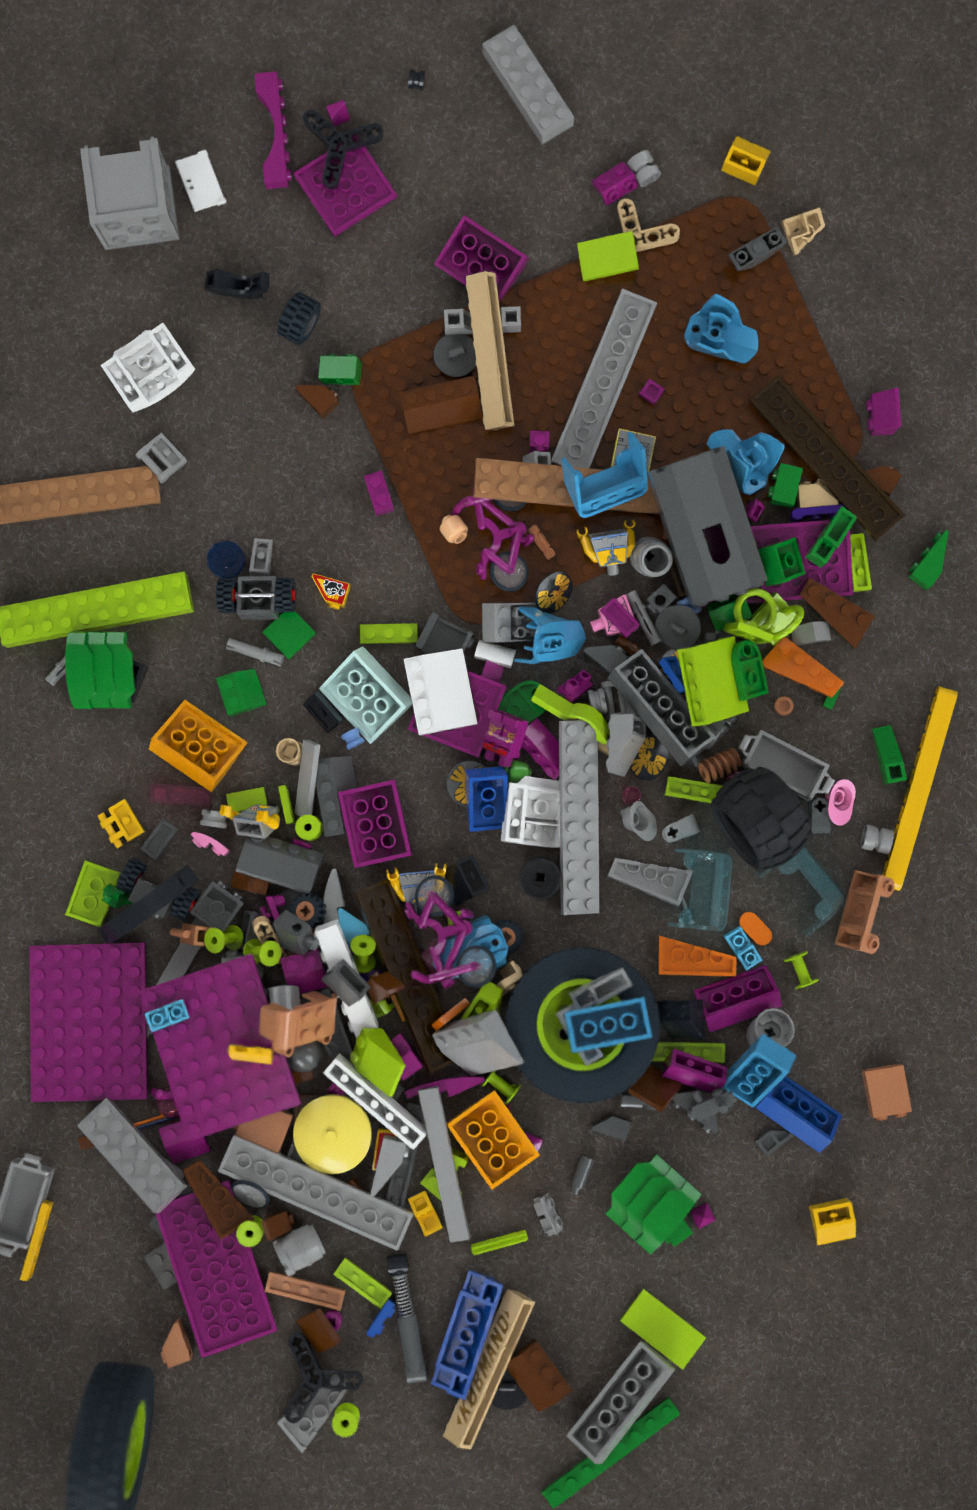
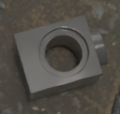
M662 584L646 600L648 604L646 607L652 614L657 613L659 615L677 597ZM662 597L665 602L664 605H657L655 598Z

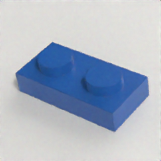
M675 656L662 658L659 663L664 673L670 678L674 688L679 693L685 692L681 667Z
M389 1297L366 1333L368 1336L373 1338L375 1334L380 1335L385 1327V1324H383L386 1317L391 1318L396 1310L394 1307L395 1300Z

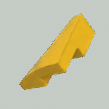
M229 1045V1056L232 1060L272 1065L274 1049Z

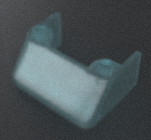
M805 846L791 860L776 867L784 875H790L799 870L822 898L815 906V915L818 920L801 933L803 936L809 937L829 921L844 904L845 895ZM768 868L765 871H761L755 877L762 879L773 869Z
M675 848V852L686 854L684 864L688 870H693L689 909L685 908L679 915V923L668 922V926L723 931L726 928L732 871L731 856L724 853Z

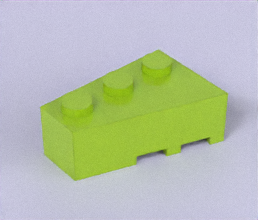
M492 982L482 986L461 1019L494 1010L500 1015L503 989Z

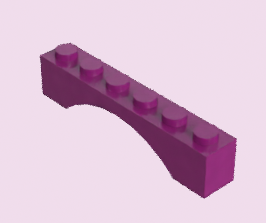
M277 72L256 73L257 97L265 105L274 122L273 146L268 158L263 163L266 189L289 187L288 181H291L292 177L291 170L287 169V163L290 162L289 151H285V145L288 144V136L283 130V126H287L285 114L282 115V108H285L284 96L280 97V90H283L282 78H278Z

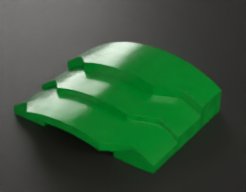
M69 632L66 641L65 670L68 693L73 708H132L131 696L136 690L133 674V652L127 646V632Z
M655 1154L649 1162L636 1163L627 1176L611 1193L612 1206L605 1214L651 1255L682 1222L701 1196V1193Z

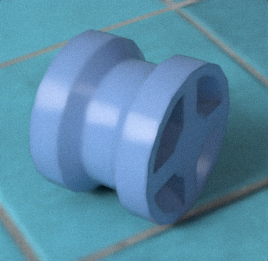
M358 728L352 729L341 736L342 740L346 741L348 750L365 742L364 738L360 737Z

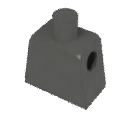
M285 910L273 922L280 947L296 954L304 955L309 949L314 951L319 946V940L313 938L310 925L289 911Z

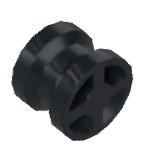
M410 69L408 88L413 89L416 87L419 90H424L426 71L416 72L414 69Z

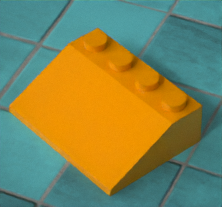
M184 700L151 738L149 750L212 792L224 778L248 742L187 700Z
M495 1090L446 1122L448 1128L492 1190L540 1156Z

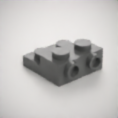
M219 880L217 883L215 881L211 882L190 913L209 927L218 928L224 933L246 903L242 901L244 897L237 892L232 894L227 891L228 886Z

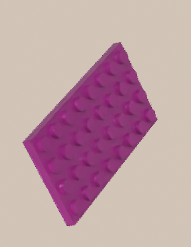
M830 520L750 526L757 549L796 537L805 570L804 575L785 583L766 587L765 582H763V585L757 588L767 591L770 595L776 592L784 601L803 599L799 593L807 579L811 578L840 596L853 595L850 530L840 546L835 549L827 564L819 568L805 556ZM722 528L702 530L712 560L717 564L727 562L730 552ZM751 596L746 599V602L760 603L765 602V600L759 596Z
M230 1181L220 1182L234 1196ZM194 1192L175 1198L160 1213H155L202 1358L277 1331L251 1247L243 1246L238 1241L237 1230L220 1240Z

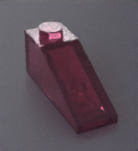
M151 783L150 803L211 807L212 792L204 787Z

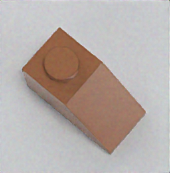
M181 1318L177 1319L162 1348L161 1358L164 1364L167 1363L168 1368L187 1362L193 1357Z

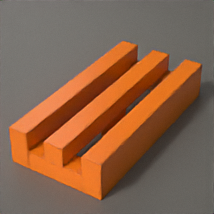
M464 998L432 1024L433 1028L436 1031L439 1030L470 1004L468 1000Z

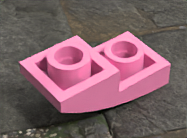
M197 832L191 833L194 837L192 841L199 848L202 846L208 848L212 844L213 847L211 849L218 856L221 854L227 856L231 852L221 842L208 835Z

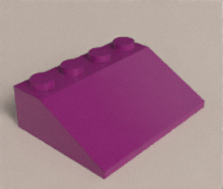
M463 215L434 265L464 285L467 283L466 276L484 271L495 273L500 302L519 277L530 258Z
M396 780L338 792L354 868L413 856Z

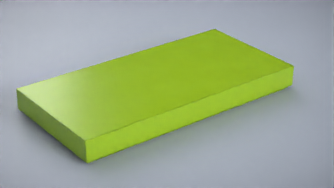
M644 1288L620 1319L623 1324L682 1370L706 1339V1336Z

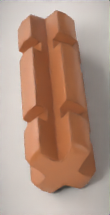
M531 526L528 532L533 534V540L541 552H544L545 558L547 560L553 558L555 552L550 548V544L544 535L540 533L538 526Z

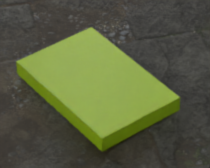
M633 231L577 243L583 281L639 270Z
M85 860L65 915L101 927L104 924L110 907L109 904L102 901L103 891L108 884L117 887L121 872Z

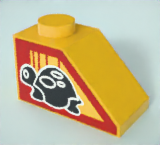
M313 573L312 578L325 602L329 604L328 607L339 610L340 607L345 608L351 588L350 584Z

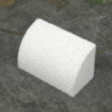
M479 640L474 658L482 661L488 660L500 666L511 668L516 650Z

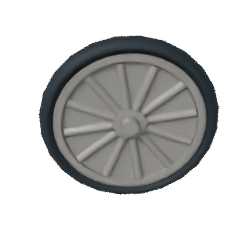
M239 1180L231 1185L235 1199L243 1205L260 1209L269 1204V1195L259 1185L246 1180Z

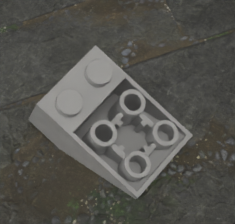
M482 603L483 642L534 641L536 630L526 627V624L534 620L521 613L519 607L537 608L536 604Z
M611 714V720L608 722L610 739L607 741L609 758L606 760V767L609 773L625 777L645 741L646 724L640 717L633 714Z

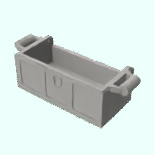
M763 730L756 732L755 736L745 734L738 747L745 755L741 767L747 770L755 769L759 766L770 769L789 786L795 795L807 801L812 800L816 793L828 795L835 782L827 773L829 764ZM751 739H753L752 742H751V744H750V746H749V748H748V750H747V752H745L746 749H747V747H748V745H749V743H750V741H751ZM824 776L828 777L822 790H819L818 788Z
M26 1153L23 1159L18 1157L10 1163L0 1197V1242L12 1245L14 1249L0 1246L1 1255L12 1257L18 1247L27 1249L30 1246L41 1204L47 1198L55 1171L54 1167L41 1164V1157Z

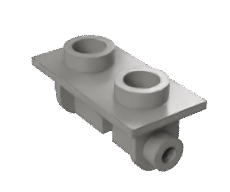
M548 1193L541 1198L540 1196L534 1198L533 1206L538 1217L542 1215L546 1217L540 1220L544 1232L548 1236L557 1235L563 1229V1223L555 1211L554 1200Z

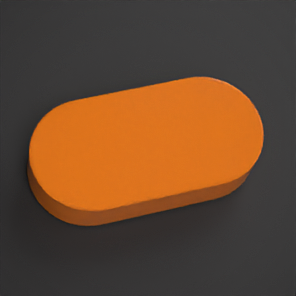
M745 912L740 916V927L756 944L767 945L771 941V930L756 914Z

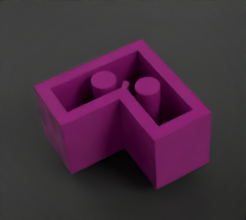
M401 1032L390 1041L405 1063V1068L401 1075L404 1081L422 1068L423 1062Z

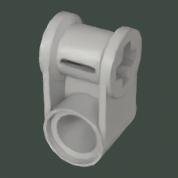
M691 814L666 826L662 831V837L666 842L671 843L701 831L694 814ZM669 828L671 829V831L675 830L676 834H674V838L672 836L667 835V833L670 831Z

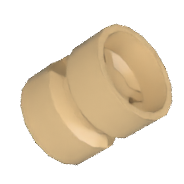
M291 738L283 739L276 747V755L282 762L298 766L301 762L303 744Z

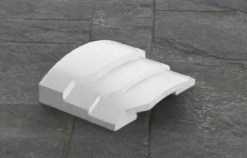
M161 323L153 330H145L130 343L114 351L113 357L101 365L132 412L144 409L163 399L184 383L195 370L164 323Z
M525 776L518 783H509L505 819L502 822V842L560 849L559 780Z

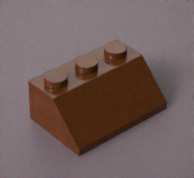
M535 1339L512 1355L507 1370L538 1412L558 1403L572 1391Z

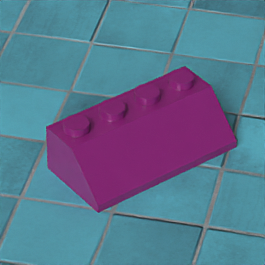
M766 965L694 990L696 999H703L704 1021L709 1032L755 1017L767 1009L783 1007L780 992Z

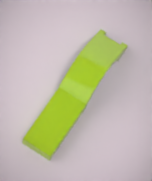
M539 684L531 698L532 702L564 721L569 718L584 720L595 730L596 740L604 745L607 743L608 739L606 737L610 735L608 723L598 710L587 704H572Z

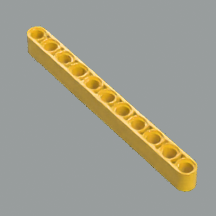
M938 686L935 691L936 697L933 698L930 708L931 715H928L924 729L926 732L923 733L919 746L921 749L918 751L914 763L916 767L915 770H912L909 780L910 787H907L903 801L905 805L901 808L898 818L900 822L896 825L894 842L887 856L889 860H886L882 876L893 879L894 890L897 891L901 890L957 699V691Z

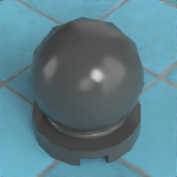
M313 1041L294 1047L293 1054L290 1057H286L289 1067L295 1072H309L316 1068L321 1060V1046L319 1042Z

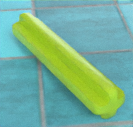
M521 1230L471 1245L472 1254L477 1255L525 1242L528 1240L526 1230Z

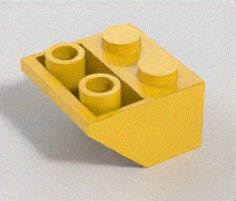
M737 136L731 145L721 171L756 185L771 151Z
M848 1198L809 1206L817 1245L856 1237L855 1216L852 1203Z

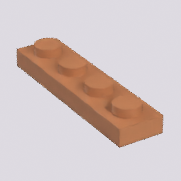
M274 1271L269 1272L265 1292L339 1311H341L346 1292L345 1289L294 1276L288 1277L286 1274Z

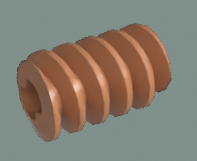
M729 748L720 754L717 753L714 757L710 756L707 759H703L698 764L700 774L707 784L711 782L710 777L715 781L717 780V775L722 778L724 777V772L726 775H729L731 770L737 772V766H742L740 756L734 748Z

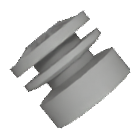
M772 1008L760 1013L747 1028L746 1037L749 1046H751L762 1034L767 1036L766 1032H768V1036L773 1041L785 1048L792 1041L795 1028L788 1014L782 1010Z

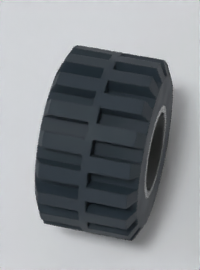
M297 292L289 300L280 316L277 333L297 345L304 343L317 324L321 312V303L302 292Z

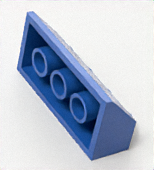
M787 1076L755 1107L819 1153L832 1142L842 1117L836 1110Z

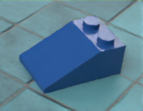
M504 767L465 769L469 831L502 829L508 797V775Z

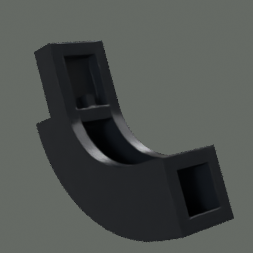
M214 269L206 273L204 290L227 297L244 299L263 298V293L268 291L270 285V274L263 271L253 275H236L220 269Z

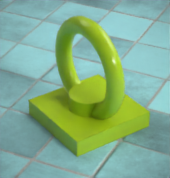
M747 589L748 592L739 595L735 601L733 613L736 622L726 623L723 631L744 640H751L755 644L770 643L774 635L766 631L773 626L777 617L775 600L763 589ZM748 597H762L769 606V617L761 626L755 622L744 620L742 617V604Z
M773 592L771 596L777 606V617L773 626L766 632L774 635L770 644L775 646L782 638L788 636L799 626L804 617V609L800 605L789 606L778 593ZM765 601L748 620L760 626L763 625L769 617L767 602Z

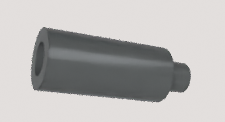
M581 1155L570 1183L573 1185L571 1193L578 1195L579 1190L584 1189L595 1161L593 1158Z

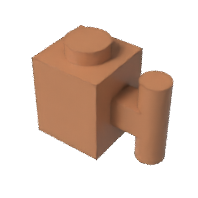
M183 923L182 929L172 928L170 934L180 937V943L205 946L204 937L211 927Z

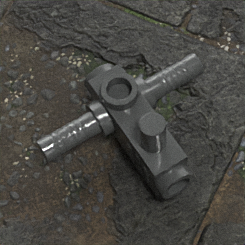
M718 1088L711 1092V1096L704 1099L699 1090L693 1091L692 1095L695 1103L691 1104V1108L688 1109L692 1119H697L698 1122L704 1119L706 1122L712 1119V1115L719 1112L723 1114L729 1112V1108L733 1107V1103L736 1102L732 1090L728 1092L727 1089L722 1090V1088Z

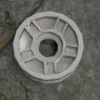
M599 688L597 691L588 690L589 706L594 707L602 715H606L607 706L603 688Z
M202 810L203 819L200 820V825L227 829L226 819L228 817L220 815L218 811Z

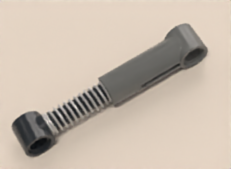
M407 1254L387 1256L389 1275L394 1279L395 1293L397 1294L396 1297H398L396 1300L398 1301L397 1304L399 1305L397 1307L400 1312L398 1313L397 1321L405 1361L407 1383L413 1384L428 1381L417 1315L413 1312L412 1301H410L412 1298L410 1297L411 1294H409L410 1288L408 1287L407 1273L409 1272Z

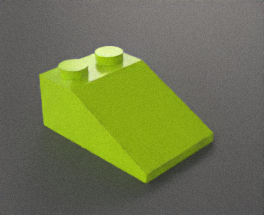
M362 1028L360 1035L357 1037L354 1050L351 1052L350 1060L358 1073L386 1095L392 1097L405 1068V1063L383 1028Z

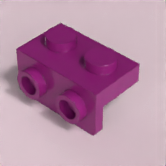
M624 162L592 180L593 187L601 194L606 206L638 187L634 173Z

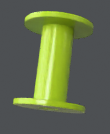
M303 815L297 820L295 830L302 839L313 841L321 836L323 825L317 817ZM311 824L312 829L307 831V826Z
M236 925L228 926L224 933L218 928H210L204 937L205 946L211 953L221 952L224 946L230 950H237L244 941L243 932Z
M368 935L354 937L350 944V948L354 953L352 957L358 972L368 973L375 967L376 961L372 953L375 951L376 943Z
M251 939L244 946L243 956L253 953L256 964L262 962L265 966H274L279 962L282 952L279 944L275 941H266L261 945L259 939Z
M807 951L784 959V962L792 961L800 984L795 986V989H800L819 981L818 978L811 980L802 957L808 953Z
M491 1071L481 1085L484 1087L488 1082L507 1097L505 1105L510 1102L521 1087V1084L518 1086L515 1084L510 1085L498 1076L495 1071Z
M252 1215L255 1218L253 1221H245L238 1227L237 1239L243 1246L253 1247L257 1245L264 1235L262 1219L258 1216Z
M342 1403L335 1410L332 1427L334 1432L341 1437H349L357 1430L360 1412L354 1404Z

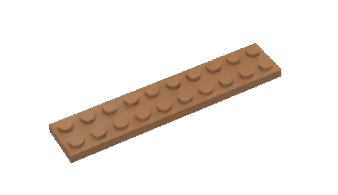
M476 458L473 498L574 507L564 483L562 466ZM572 467L574 470H579L583 478L603 471L600 469ZM649 480L648 490L644 495L608 509L659 514Z
M148 466L0 485V524L161 503L159 480L157 475Z

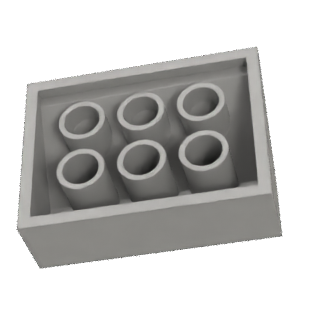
M496 1010L447 1023L432 1034L440 1051L471 1076L520 1065L524 1062Z

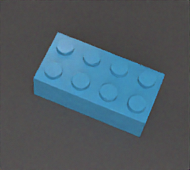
M644 997L564 1013L571 1053L652 1037Z
M762 1034L729 1068L726 1084L722 1088L727 1089L728 1092L732 1090L735 1097L754 1108L789 1073L796 1055L773 1041L770 1037Z

